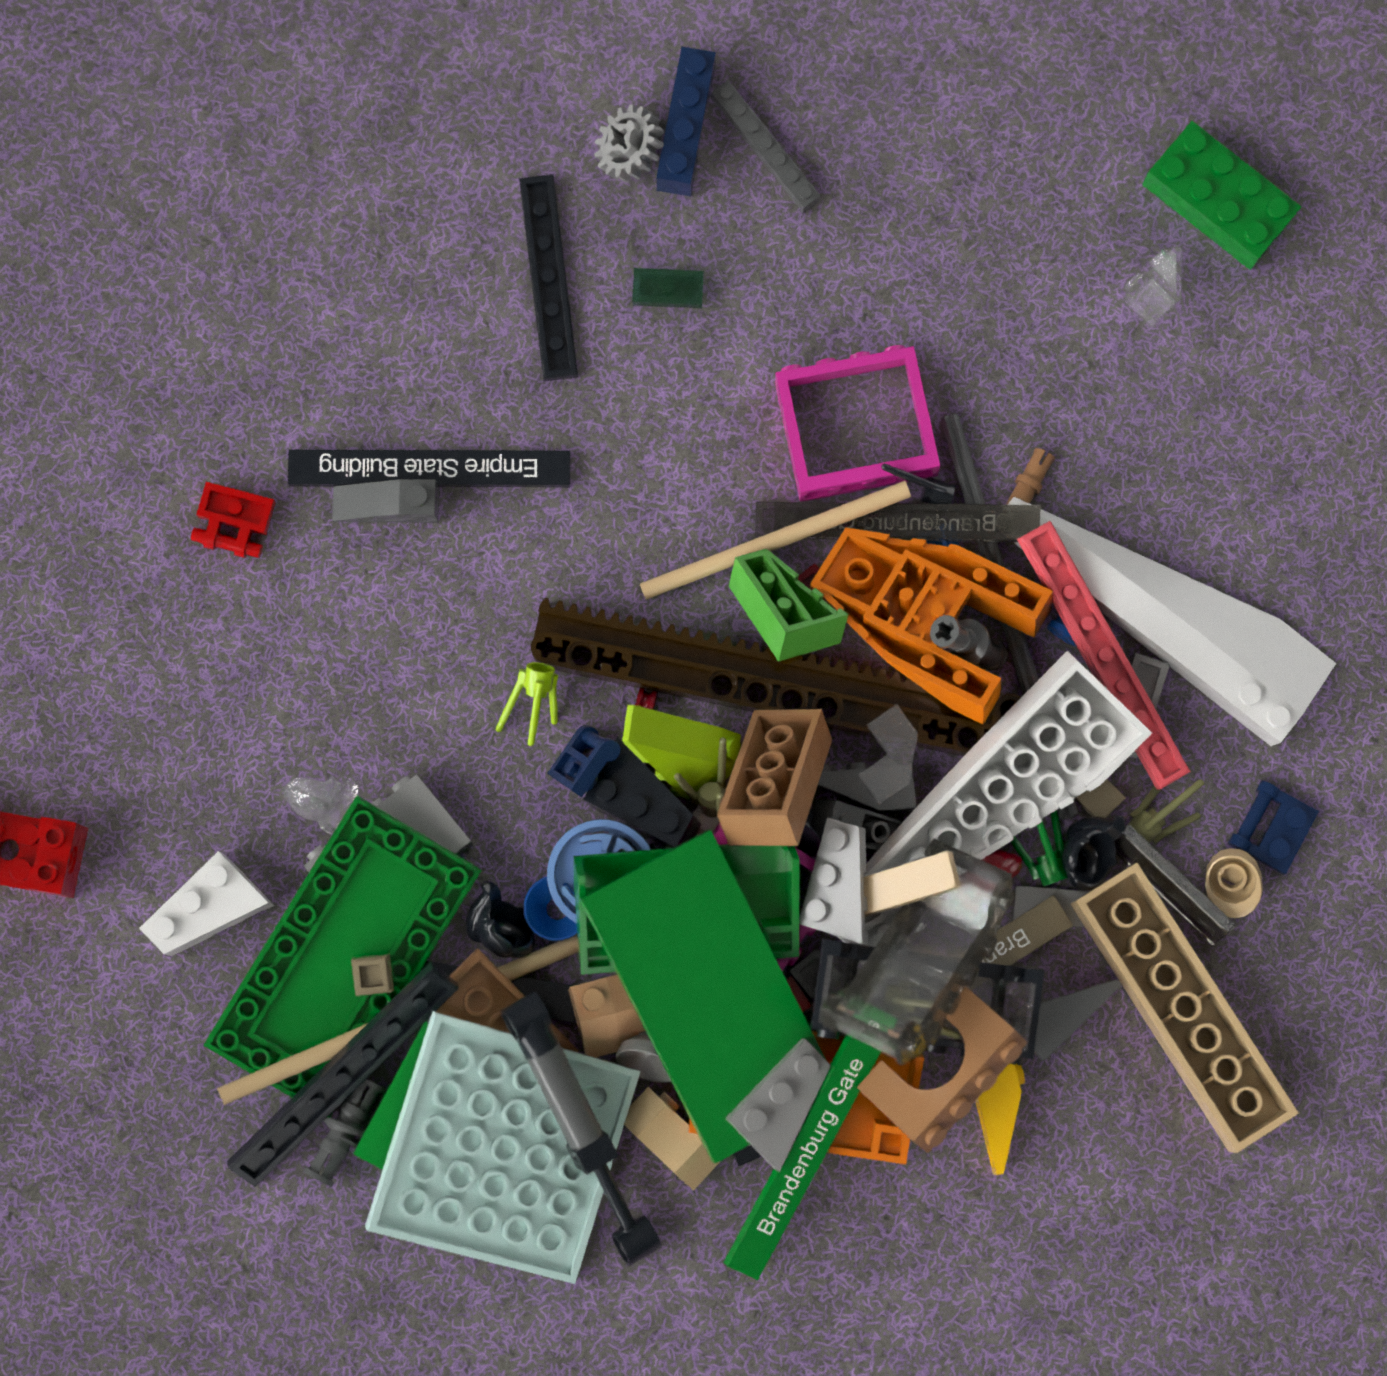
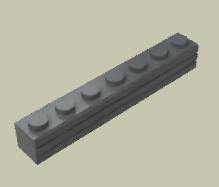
M727 80L711 92L713 103H716L799 207L800 212L804 214L819 203L820 194L732 84Z

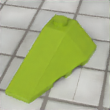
M636 705L627 706L623 743L642 762L652 765L656 770L655 775L657 778L667 781L672 786L670 791L676 797L690 801L689 796L675 780L674 775L676 773L681 774L695 792L705 783L717 781L718 749L721 738L726 739L727 748L725 780L732 774L741 748V734L718 726Z

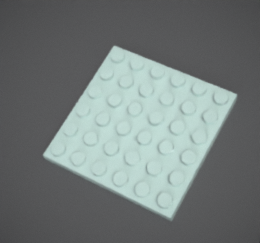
M435 1011L432 1012L365 1228L370 1232L575 1284L604 1191L594 1171L586 1175L575 1166L565 1146L568 1143L518 1042L511 1033ZM562 1048L602 1130L609 1135L615 1149H617L641 1071ZM613 1160L606 1163L609 1170L611 1169Z

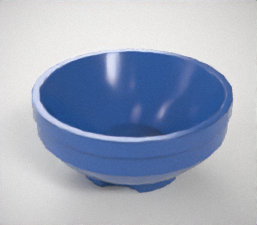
M547 876L541 878L530 887L525 896L523 908L526 922L532 931L544 939L551 941L569 939L577 934V923L567 916L561 920H554L548 916L547 905L553 898L549 891ZM568 883L563 884V886L567 885V886L569 887L570 891L575 895V893H574L573 890L570 888V886L568 885Z

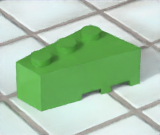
M763 549L735 557L729 588L778 662L840 644L849 614L841 608L835 610L823 600L824 594L816 588L811 591L798 580V573L768 549Z

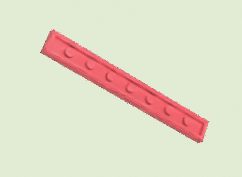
M1051 521L1018 538L1017 540L1044 587L1053 591L1052 603L1092 675L1152 732L1135 752L1155 788L1160 790L1188 774L1190 770Z

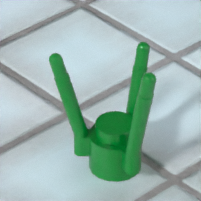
M1057 810L1051 813L1056 844L1055 851L1052 849L1043 821L1037 825L1046 853L1036 858L1038 865H1035L1016 836L1010 841L1028 867L1032 879L1040 878L1043 886L1067 878L1062 864L1064 843Z

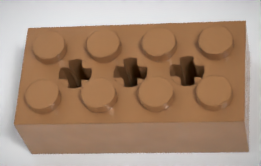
M822 709L754 710L717 813L729 845L798 846L832 743V737Z

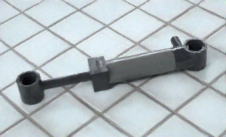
M532 992L501 1010L502 1018L511 1035L518 1042L568 1143L565 1146L575 1166L586 1175L593 1171L595 1172L621 1225L619 1230L611 1234L612 1240L625 1263L631 1266L661 1248L660 1239L644 1215L637 1219L633 1218L606 1164L618 1157L616 1149L609 1135L602 1130L551 1027L552 1021L546 1007L539 996Z

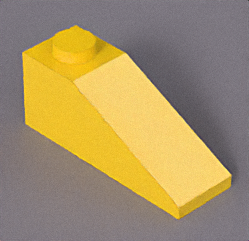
M1008 1064L997 1076L995 1084L989 1090L984 1091L975 1101L993 1175H1001L1005 1171L1022 1094L1020 1085L1025 1084L1021 1065Z

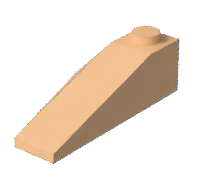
M618 975L578 984L568 989L585 1055L600 1057L615 1053L623 1041L645 1031Z

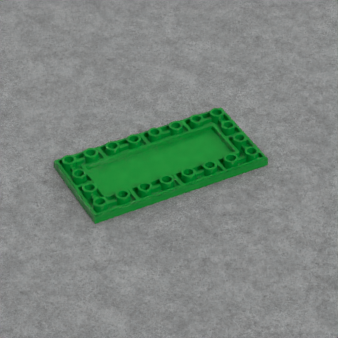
M356 795L203 1046L245 1071L253 1073L369 1023L419 974L482 869L361 796ZM390 954L394 991L356 996L351 959ZM330 1060L271 1086L293 1097Z
M707 830L585 895L579 900L712 1163L716 1164L750 1145L725 1118L802 1038L806 1039L825 1060L826 1058L712 831Z

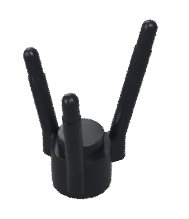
M885 463L882 464V470L922 486L923 490L920 501L925 502L926 506H887L874 512L926 514L933 517L937 516L938 510L948 512L954 496L955 485L932 477L924 479Z

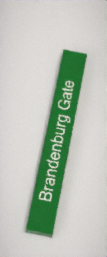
M866 1002L862 1004L830 1064L828 1073L780 1172L773 1169L724 1260L727 1267L755 1280L759 1279L860 1092L857 1086L871 1072L898 1022L895 1017Z

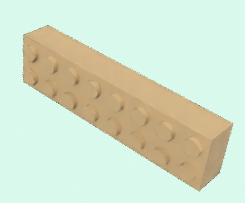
M1138 863L1127 867L1070 903L1228 1152H1240L1299 1114Z

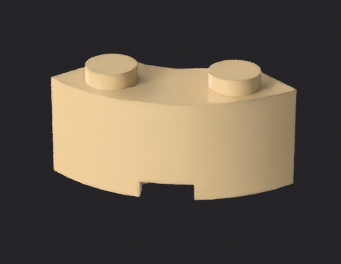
M647 1087L629 1107L624 1125L694 1191L720 1162L712 1163L699 1135L688 1133L689 1124L675 1112L680 1106L665 1092L658 1096L652 1089Z

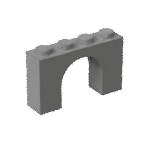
M417 774L413 778L407 775L399 780L391 788L394 793L384 801L378 798L372 802V804L457 855H461L473 845L471 840ZM324 843L307 855L310 861L303 866L308 872L324 849Z

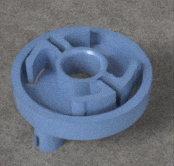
M609 819L587 821L566 832L553 848L547 868L549 891L557 907L575 923H577L575 895L567 885L563 886V884L568 883L574 892L573 856L636 851L629 842L624 840L625 838L638 851L652 850L645 838L629 825ZM599 831H607V832H609V833H596V834H592V835H590V834L583 835V834H585V833H593V832H599Z

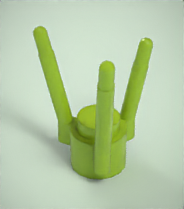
M531 662L527 664L526 670L519 669L517 682L496 725L495 730L497 732L502 731L523 686L526 688L525 693L530 697H534L528 745L533 746L535 744L541 700L547 697L548 692L551 723L554 725L558 723L556 688L558 674H555L554 667L545 663Z

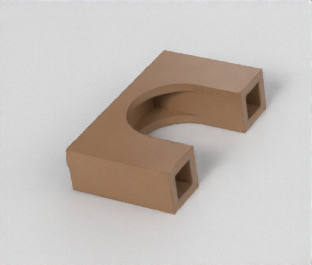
M957 978L950 983L934 1002L946 1005L945 1010L937 1011L954 1025L963 1037L965 1055L958 1073L941 1087L931 1090H920L911 1087L881 1060L857 1086L876 1107L926 1153H929L933 1147H937L944 1141L951 1127L970 1112L972 1104L984 1091L989 1090L995 1084L997 1076L1009 1063L1018 1059L1022 1049L1028 1043L1013 1027Z

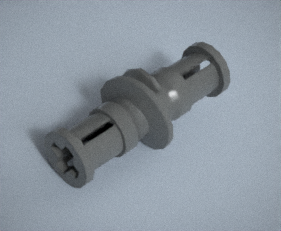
M943 615L938 617L931 626L930 636L933 643L941 648H949L951 654L974 665L979 663L981 667L995 671L1000 669L1007 660L1008 651L1004 643L997 639H990L985 626L978 621L972 619L958 621L950 615Z
M366 1079L349 1095L347 1101L343 1102L337 1119L327 1117L323 1121L330 1131L320 1143V1149L310 1167L304 1168V1173L330 1187L333 1186L332 1178L342 1160L346 1159L350 1146L357 1147L359 1144L355 1137L356 1135L363 1136L365 1133L360 1128L370 1116L369 1112L379 1094H384L386 1089ZM370 1087L360 1107H357V1104L360 1101L366 1088ZM332 1153L331 1159L329 1160L323 1173L320 1175V1170L322 1169L329 1154Z

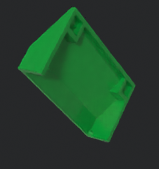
M719 845L775 959L799 957V856L795 846ZM673 848L573 856L581 975L616 971L579 899Z

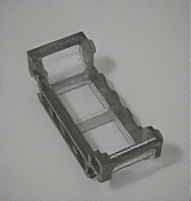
M934 838L924 851V855L929 857L945 851L953 852L961 888L903 905L848 989L840 988L838 996L830 992L821 1006L824 1027L834 1032L841 1031L896 1058V1062L901 1065L922 1055L929 1043L934 1044L938 1040L943 1029L942 1022L947 1014L953 1015L960 1004V994L966 985L972 986L979 973V964L984 957L989 958L994 952L997 944L996 935L1005 911L1008 910L1015 896V891L1012 890L1011 873Z

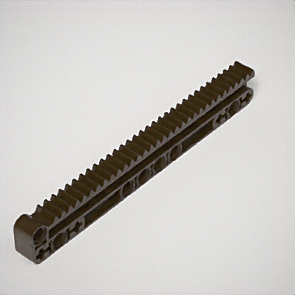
M546 597L539 606L538 621L531 643V653L535 662L548 664L554 667L556 671L636 688L643 687L650 691L655 690L664 694L754 712V710H788L782 704V698L787 694H796L801 699L802 705L798 709H817V705L820 702L830 701L837 709V713L833 717L825 718L830 729L962 757L971 748H966L959 743L958 733L963 730L972 732L976 737L977 743L1003 717L1000 713V706L1005 703L1014 705L1021 698V696L1014 693L1001 696L982 725L952 710L922 687L916 685L908 677L905 682H901L900 674L895 671L891 679H887L885 669L881 668L877 676H873L871 666L867 665L863 673H859L857 663L853 662L849 670H844L843 660L840 659L834 667H830L829 657L826 656L820 664H816L815 654H810L806 661H802V656L799 655L778 662L769 647L764 652H760L758 642H754L750 649H746L745 640L740 639L735 647L732 646L730 636H726L722 644L718 643L716 633H712L708 641L704 640L702 630H698L694 638L690 637L688 627H684L680 635L676 634L674 624H670L666 632L662 631L660 621H656L652 629H650L645 618H642L638 626L634 625L631 615L626 618L624 623H621L617 612L613 614L610 620H607L603 609L599 611L596 617H593L591 607L587 606L583 613L579 614L577 604L573 603L569 610L565 611L563 601L559 600L555 607L551 608L549 598ZM548 642L552 643L555 651L564 652V645H568L566 663L562 662V656L558 653L551 652L548 658H544L539 647L545 648ZM577 651H589L592 654L591 661L584 666L576 665L572 659ZM598 653H603V661L611 663L615 662L616 657H621L626 668L620 667L618 673L612 672L611 665L601 663V670H596L599 664ZM718 679H725L731 683L732 689L726 695H718L712 690V684ZM759 686L766 691L767 697L763 702L754 703L748 699L747 691L751 687ZM930 723L936 724V731L947 733L949 726L954 727L950 736V744L945 743L948 737L946 735L937 734L934 740L929 739L928 732L923 731V728L926 729Z

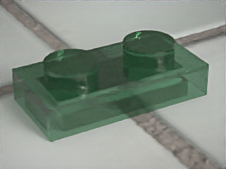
M634 268L632 305L702 309L704 271Z

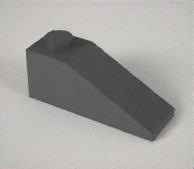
M398 479L333 486V522L438 523L439 487L436 480Z
M1118 979L1040 1003L1034 1055L1039 1061H1045L1122 985ZM1028 1004L1012 1017V1020L1016 1023L1013 1028L1026 1041L1028 1039L1031 1007Z

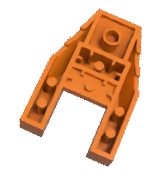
M846 527L810 583L812 589L816 588L824 594L823 600L835 610L841 608L849 614L847 623L888 664L952 710L982 725L1000 697L1001 678L935 645L930 636L933 622L943 615H950L957 619L966 604L1035 638L1051 611L1053 595L1052 590L955 544H949L947 547L928 544L927 540L912 538L911 541L890 538V534Z

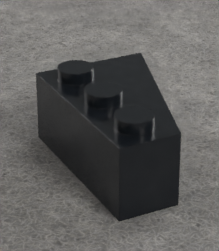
M617 736L615 741L620 746L619 756L613 761L606 762L598 774L597 783L590 791H587L583 800L595 810L629 825L636 831L669 848H675L694 838L702 825L700 821Z

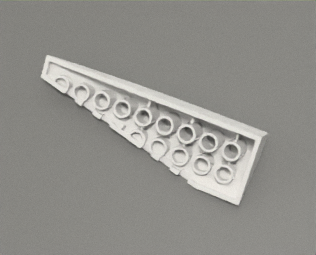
M1013 497L995 520V528L1020 548L1018 538L1051 521L1101 612L1159 659L1169 663L1173 670L1270 746L1283 741L1303 715L1336 665L1333 660L1281 619L1016 497Z
M1066 651L968 751L866 863V873L863 877L945 851L953 852L957 872L959 870H966L1012 841L1013 837L1028 827L1030 829L1042 822V818L1058 808L1062 810L1073 803L1074 798L1087 790L1090 792L1100 786L1152 732L1077 659ZM906 904L900 907L905 908L910 904ZM900 907L864 917L865 931L886 920L887 915ZM837 936L844 943L851 942V940Z

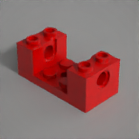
M0 811V850L3 843L8 840L16 841L19 846V852L12 860H5L0 852V885L74 899L89 828L70 821L42 816L39 819Z

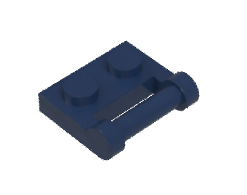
M583 725L577 729L547 774L582 798L587 791H590L595 786L599 778L598 774L606 762L613 761L619 756L620 746L611 738L601 737L592 726ZM592 747L594 749L589 757L582 754L585 748Z
M1261 780L1256 789L1258 792L1257 797L1237 834H1232L1228 844L1235 849L1247 852L1255 860L1285 875L1319 811L1286 794L1275 785ZM1272 800L1280 805L1259 845L1256 846L1250 842V839Z

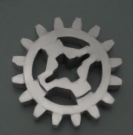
M630 104L627 111L622 107L618 108V116L616 118L611 115L607 117L609 125L607 127L600 126L599 130L603 133V136L595 140V144L600 146V150L594 153V157L601 160L598 167L604 170L605 174L616 180L621 179L624 182H629L631 176L637 180L640 179L642 169L650 172L651 166L649 162L651 160L658 161L660 158L655 153L656 149L664 147V143L658 140V137L664 134V130L658 126L660 119L644 107L640 106L638 108Z

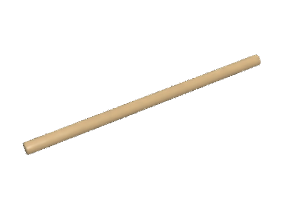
M578 933L569 939L555 942L497 968L510 981H513L579 952ZM367 1024L217 1088L223 1104L231 1103L332 1059Z

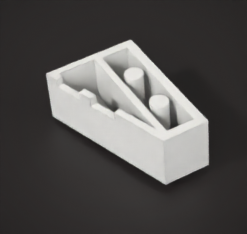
M218 851L139 929L163 954L173 956L275 905L225 854Z

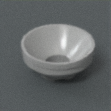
M646 1031L621 1043L616 1054L618 1064L641 1071L639 1075L641 1079L657 1083L671 1082Z

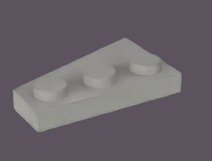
M827 818L799 924L868 945V931H865L864 911H867V897H864L863 875L866 873L865 828Z
M803 1038L725 1118L778 1172H780L831 1066Z

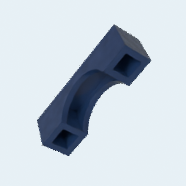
M681 46L664 135V147H662L656 177L657 191L691 197L702 127L716 67V52Z

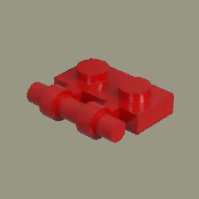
M206 482L196 515L198 518L209 520L206 530L194 527L191 533V541L202 543L204 548L215 550L218 547L233 551L234 556L246 558L247 555L260 558L263 545L251 542V536L253 532L267 535L276 501L268 497ZM222 524L239 528L237 538L220 534Z

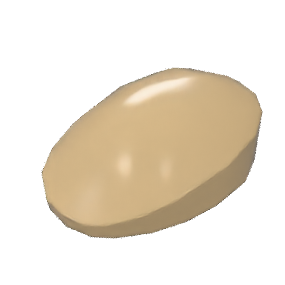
M1232 848L1221 850L1208 863L1205 887L1212 906L1225 917L1240 918L1253 912L1259 904L1263 892L1262 874L1256 860L1247 852ZM1222 877L1234 883L1235 885H1229L1225 883Z

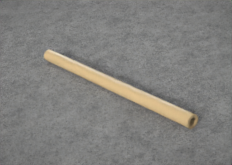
M902 481L642 582L640 586L646 600L733 567L735 557L763 549H768L770 552L908 499L911 497L907 483Z

